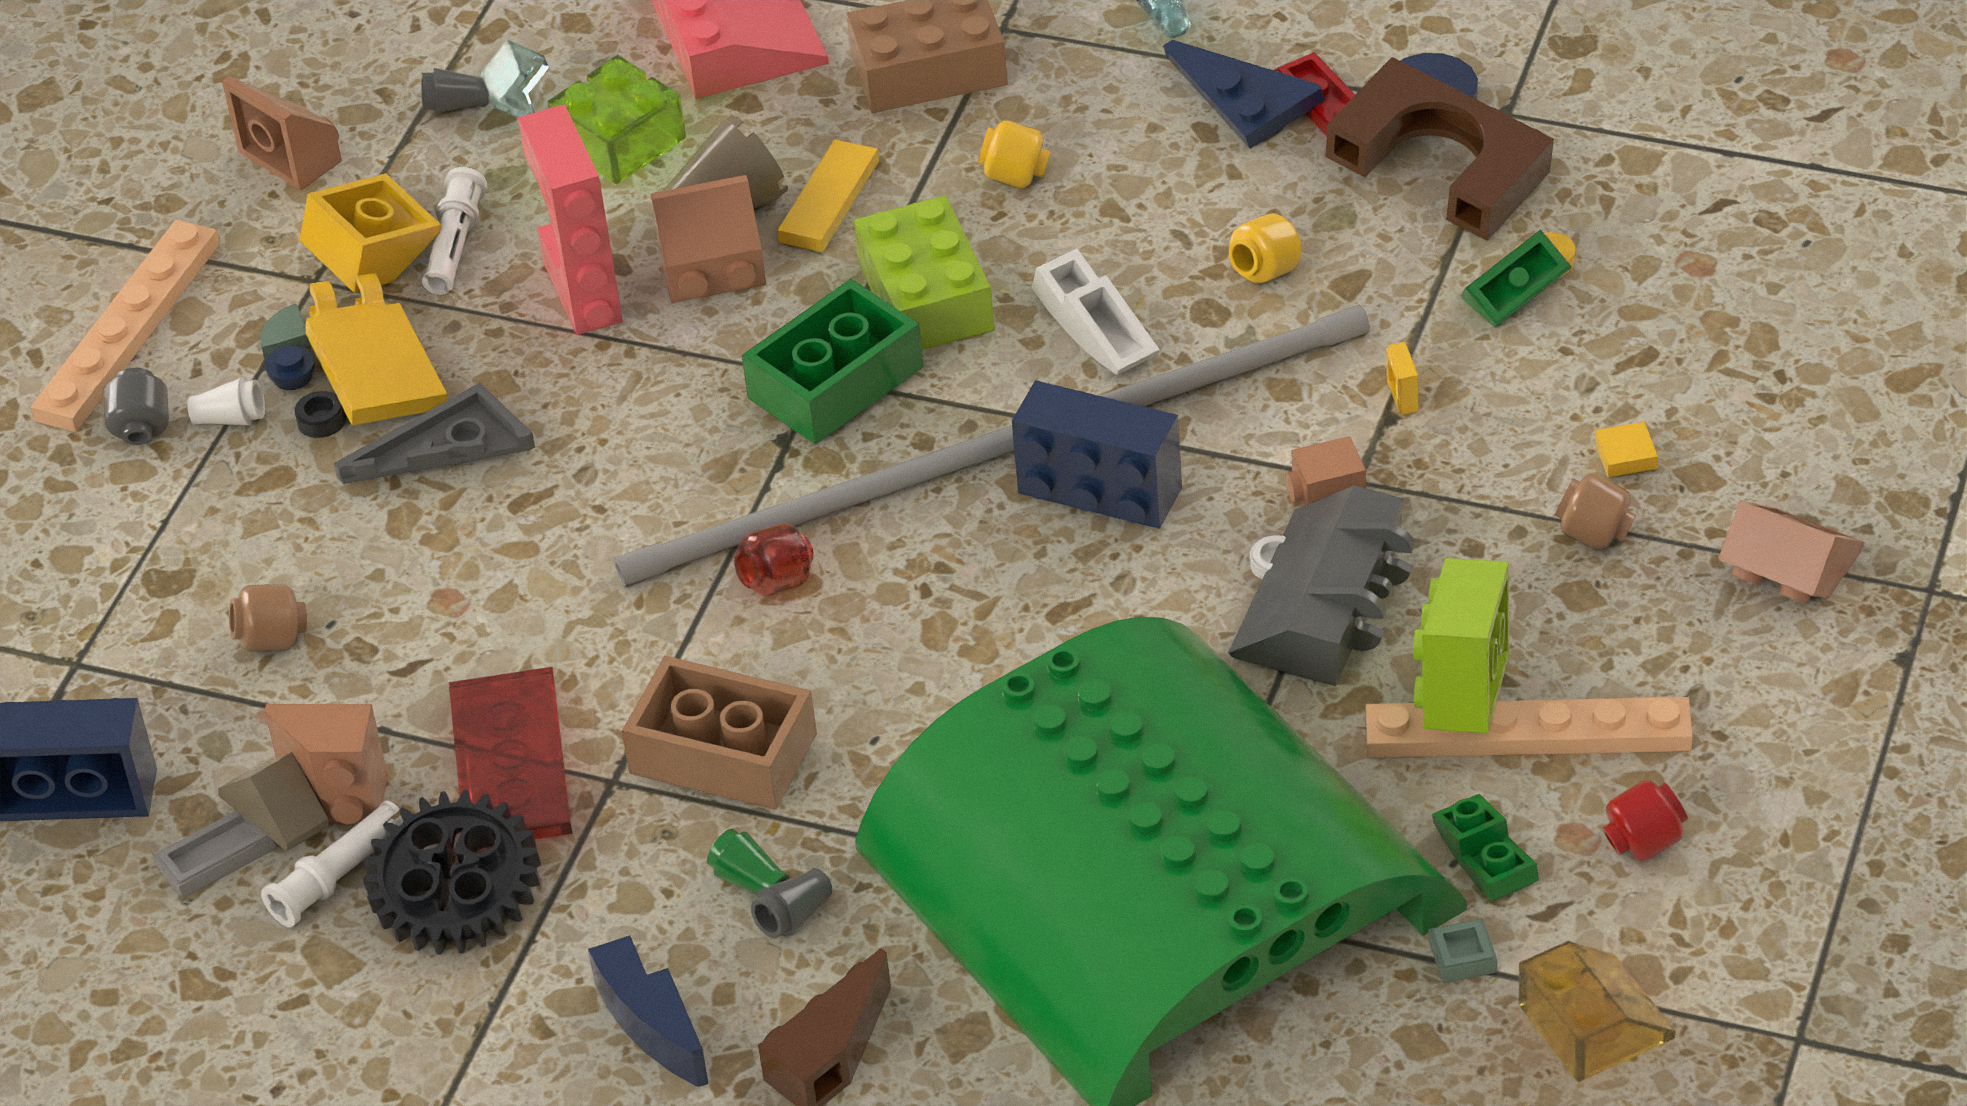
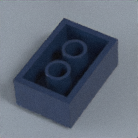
M1035 380L1012 419L1019 494L1126 520L1131 523L1161 528L1182 489L1178 415Z
M138 698L0 703V821L149 817L157 766Z

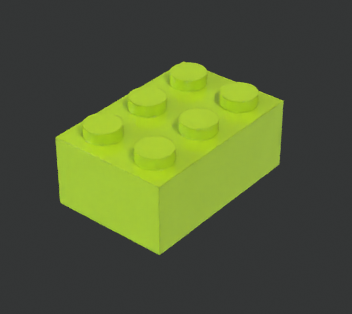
M946 195L853 220L858 263L872 293L919 323L922 350L995 330L991 286Z
M1445 558L1440 577L1431 578L1429 603L1423 604L1421 629L1416 628L1414 634L1413 658L1414 661H1422V676H1417L1415 680L1414 706L1415 708L1423 709L1424 730L1488 734L1510 655L1509 562Z

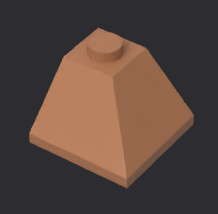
M228 76L222 80L239 153L300 191L342 161L338 144L339 133L335 125L328 118L320 117L301 105Z

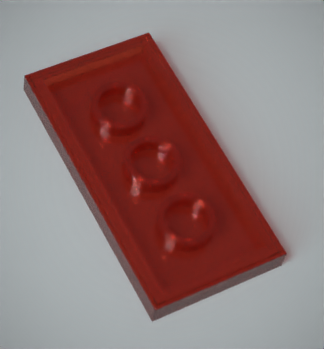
M553 667L449 682L459 797L463 790H468L472 804H476L485 793L489 794L493 809L503 802L508 803L512 817L521 814L527 830H532L535 839L573 834Z

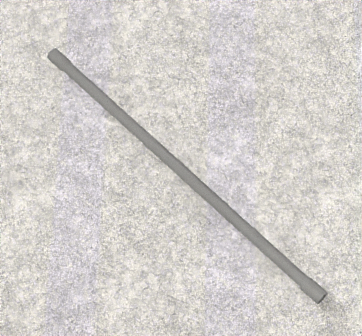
M1356 305L1321 317L1314 323L1099 396L1139 406H1147L1321 346H1331L1369 333L1370 324L1368 316L1361 305ZM1012 425L666 543H655L614 557L618 577L622 585L627 586L665 573L672 567L1007 454L1014 451Z

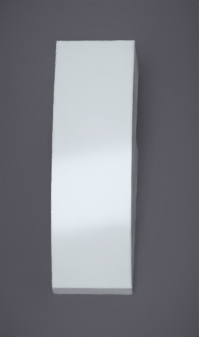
M1077 248L1036 268L1031 289L1062 328L1101 365L1114 374L1119 375L1159 355L1160 349L1107 275L1098 278Z

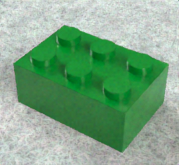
M853 279L843 283L742 354L748 399L813 444L820 442L924 367L919 323Z

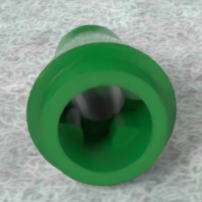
M734 829L726 830L714 842L707 856V864L714 868L715 877L755 894H758L762 888L790 879L789 875L782 871L748 832L745 831L738 833Z

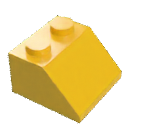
M385 173L308 193L299 241L355 293L360 291L356 284L357 276L376 273L381 285L394 282L440 233L441 224Z

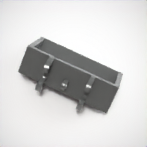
M1353 485L1295 509L1283 534L1286 538L1283 543L1278 545L1270 562L1273 565L1265 573L1228 654L1238 660L1336 686L1352 649L1367 651L1379 645L1384 631L1372 624L1364 623L1366 617L1383 619L1386 608L1380 598L1388 597L1392 585L1405 582L1412 571L1413 565L1393 557L1395 552L1412 553L1415 546L1412 536L1401 527L1403 498Z

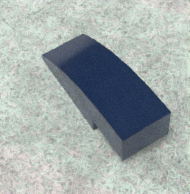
M630 935L589 948L588 952L595 986L607 1009L623 1031L647 1055L673 1074L697 1087L709 1084L703 1048L669 969L666 968L647 975Z

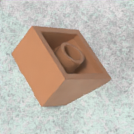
M747 175L651 193L661 264L671 303L766 285L762 248Z
M1740 500L1718 559L1734 565L1731 575L1761 585L1763 577L1781 584L1778 593L1808 604L1811 596L1830 597L1861 553L1865 542L1775 507Z
M266 704L264 712L276 758L291 752L293 753L327 815L328 823H360L379 807L384 799L388 773L372 704Z

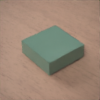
M1483 918L1429 929V944L1443 983L1497 973V957Z

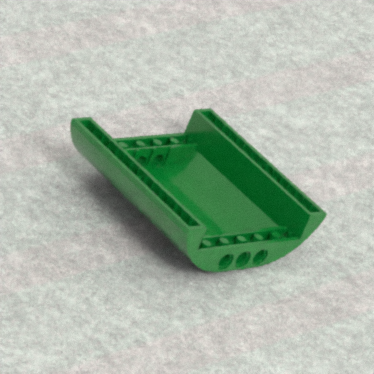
M1141 616L1116 620L1090 629L994 680L959 701L931 723L893 764L874 793L862 818L855 839L856 850L1089 1106H1136L1152 1096L1150 1052L1390 911L1397 909L1424 936L1429 933V929L1437 928L1467 910V901L1460 891L1205 641L1184 624L1161 617Z

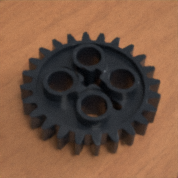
M463 790L457 802L450 803L447 793L443 791L440 793L438 805L431 807L429 802L422 797L419 798L420 812L413 814L403 807L399 809L403 820L400 826L390 822L383 824L388 840L372 839L371 845L375 856L364 859L369 875L363 878V883L369 895L367 899L372 912L377 913L381 927L384 930L392 928L396 941L399 943L410 936L415 950L420 951L431 940L436 954L441 955L447 942H454L458 952L464 953L467 939L474 938L481 947H485V932L492 930L502 937L505 936L506 932L502 921L508 918L512 921L521 922L523 918L518 904L533 905L534 898L530 887L539 886L541 883L537 868L541 866V860L532 830H527L521 814L512 817L508 803L503 802L493 809L490 796L485 793L476 804H472L468 790ZM458 833H461L454 849L455 837ZM438 844L432 849L423 850L427 846ZM491 847L485 852L476 853L482 848ZM456 855H457L459 864H458V863L455 864ZM449 879H450L449 889H448L446 880H449ZM428 890L424 895L413 897L418 892ZM482 894L475 899L466 900L471 895ZM450 895L451 900L448 910L444 911Z

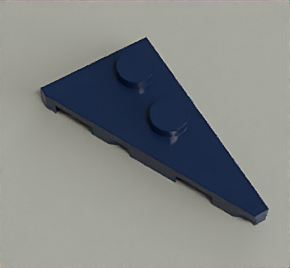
M1171 40L1163 45L1165 54L1170 62L1249 149L1326 100L1322 88L1317 83L1175 40Z

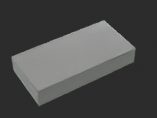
M234 811L153 855L157 868L183 899L275 850L276 846L270 837L238 811Z

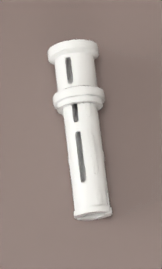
M454 168L448 172L445 178L444 187L447 192L445 198L440 200L436 209V216L441 224V229L433 243L426 273L422 279L424 288L433 294L443 295L453 289L454 278L467 232L478 223L479 210L477 205L479 200L486 194L487 181L480 172L472 168ZM471 184L474 185L473 190L470 189Z
M390 801L382 802L376 810L318 856H303L295 863V870L278 884L269 883L261 890V897L270 914L282 925L293 927L301 920L300 913L318 899L326 901L331 897L336 889V881L374 852L371 845L372 839L388 840L383 827L385 821L398 826L403 823L401 815L395 820H388L399 811L398 806Z

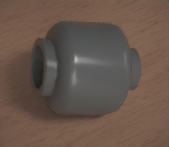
M129 368L118 372L104 387L105 427L112 435L132 445L148 443L152 440V437L160 435L169 423L168 389L165 383L160 378L154 376L151 371L143 368Z

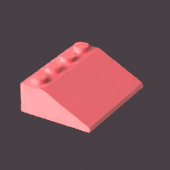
M651 0L695 99L829 64L827 53L801 0Z

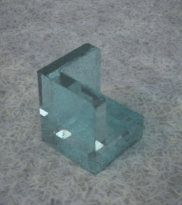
M507 40L481 73L494 108L515 117L535 113L528 93L549 66L544 55Z

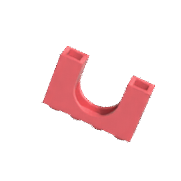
M565 104L518 117L524 155L541 190L552 222L537 227L543 263L576 335L623 322L600 178Z

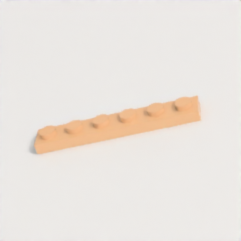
M175 219L31 405L30 409L35 422L72 432L79 430L104 397V387L118 372L127 367L220 245L217 229Z
M1689 697L1497 701L1488 734L1424 730L1423 709L1415 708L1414 703L1366 704L1367 758L1692 751Z

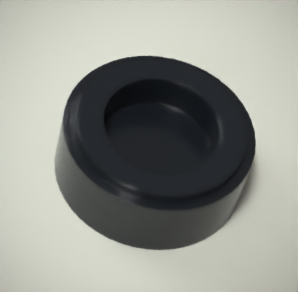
M328 391L313 392L301 398L295 406L294 413L298 429L308 437L324 438L340 431L346 423V413L335 393Z

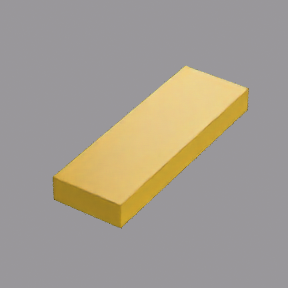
M834 139L778 228L779 243L823 253L879 162L878 148Z

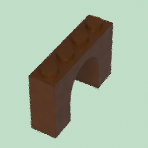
M1393 57L1332 118L1327 127L1325 157L1363 177H1366L1395 146L1410 138L1428 135L1441 136L1457 141L1467 147L1476 159L1450 185L1446 220L1486 241L1550 173L1553 138Z

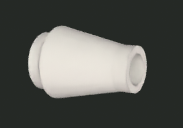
M240 377L202 394L189 396L187 402L189 417L193 425L223 424L251 426L254 420L262 419L265 415V400L259 382L257 380L247 381L244 377Z

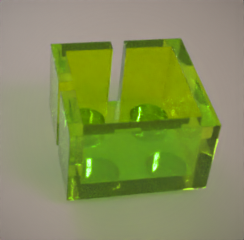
M616 55L587 74V83L578 80L547 101L548 108L565 104L597 172L616 185L686 138L680 94L653 77L647 80L646 72L620 55Z

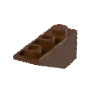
M880 948L864 962L855 964L844 978L825 993L814 996L802 1011L783 1026H778L771 1030L758 1045L763 1080L795 1106H823L851 1084L891 990L887 952Z

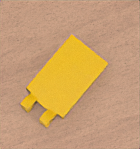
M376 273L357 276L356 284L360 289L362 297L356 298L355 305L337 308L335 293L329 281L310 284V293L315 305L309 306L311 318H306V335L351 425L425 413L447 401V392L400 303L385 305L382 287Z

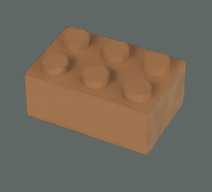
M905 0L881 6H870L862 10L846 13L851 56L871 114L1008 85L1004 40L988 0Z
M664 655L623 727L622 735L629 774L777 810L817 735L811 690Z

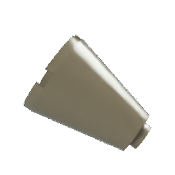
M730 115L718 125L663 191L747 175L753 208L756 209L779 199L788 191V185H778L777 182L784 177L783 172L761 139L754 132L746 137L738 129L744 122L740 118Z

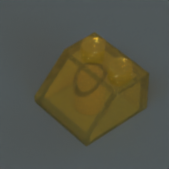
M1566 941L1519 962V1007L1577 1083L1675 1039L1676 1031L1614 954Z

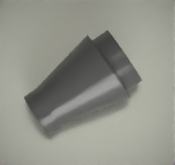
M433 68V72L422 73V110H434V114L476 105H488V77H476Z
M813 868L800 876L762 888L757 894V899L751 904V914L756 925L765 935L771 938L791 936L821 902L832 895L831 882L823 871Z

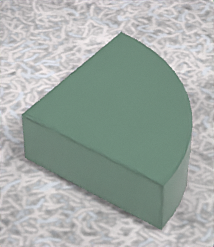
M297 304L278 311L264 325L260 336V343L265 360L271 353L283 346L293 345L304 348L311 346L306 335V326Z

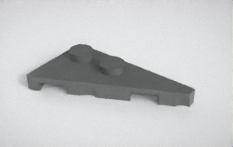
M478 383L334 463L337 478L343 484L529 451L535 448L533 433L481 383Z

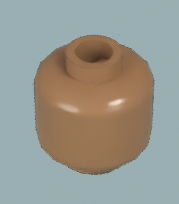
M1588 474L1581 481L1572 479L1557 508L1555 516L1561 518L1560 528L1562 533L1595 550L1601 551L1605 550L1613 539L1624 542L1636 514L1628 511L1631 495L1626 489L1595 474Z
M285 584L247 585L240 591L238 598H231L230 635L233 640L239 639L241 646L246 651H287L294 645L297 633L306 632L305 602H296L293 590Z

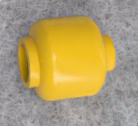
M1003 120L997 124L995 129L988 127L977 163L984 165V175L989 180L1024 189L1030 185L1033 176L1043 178L1051 151L1042 148L1044 137L1040 130L1009 120Z
M1276 213L1265 214L1242 223L1233 231L1230 239L1229 258L1233 268L1246 280L1256 284L1265 283L1288 274L1298 266L1301 258L1302 244L1294 225L1284 216Z

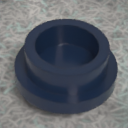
M287 345L269 355L265 368L267 376L277 387L283 390H296L310 382L315 369L313 354L308 349L301 346Z

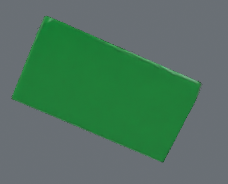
M1540 229L1465 287L1460 296L1496 328L1569 271L1572 266Z

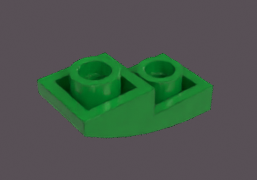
M1480 794L1461 799L1453 805L1432 814L1433 823L1451 853L1471 880L1491 902L1539 881L1537 863L1509 837L1506 818Z

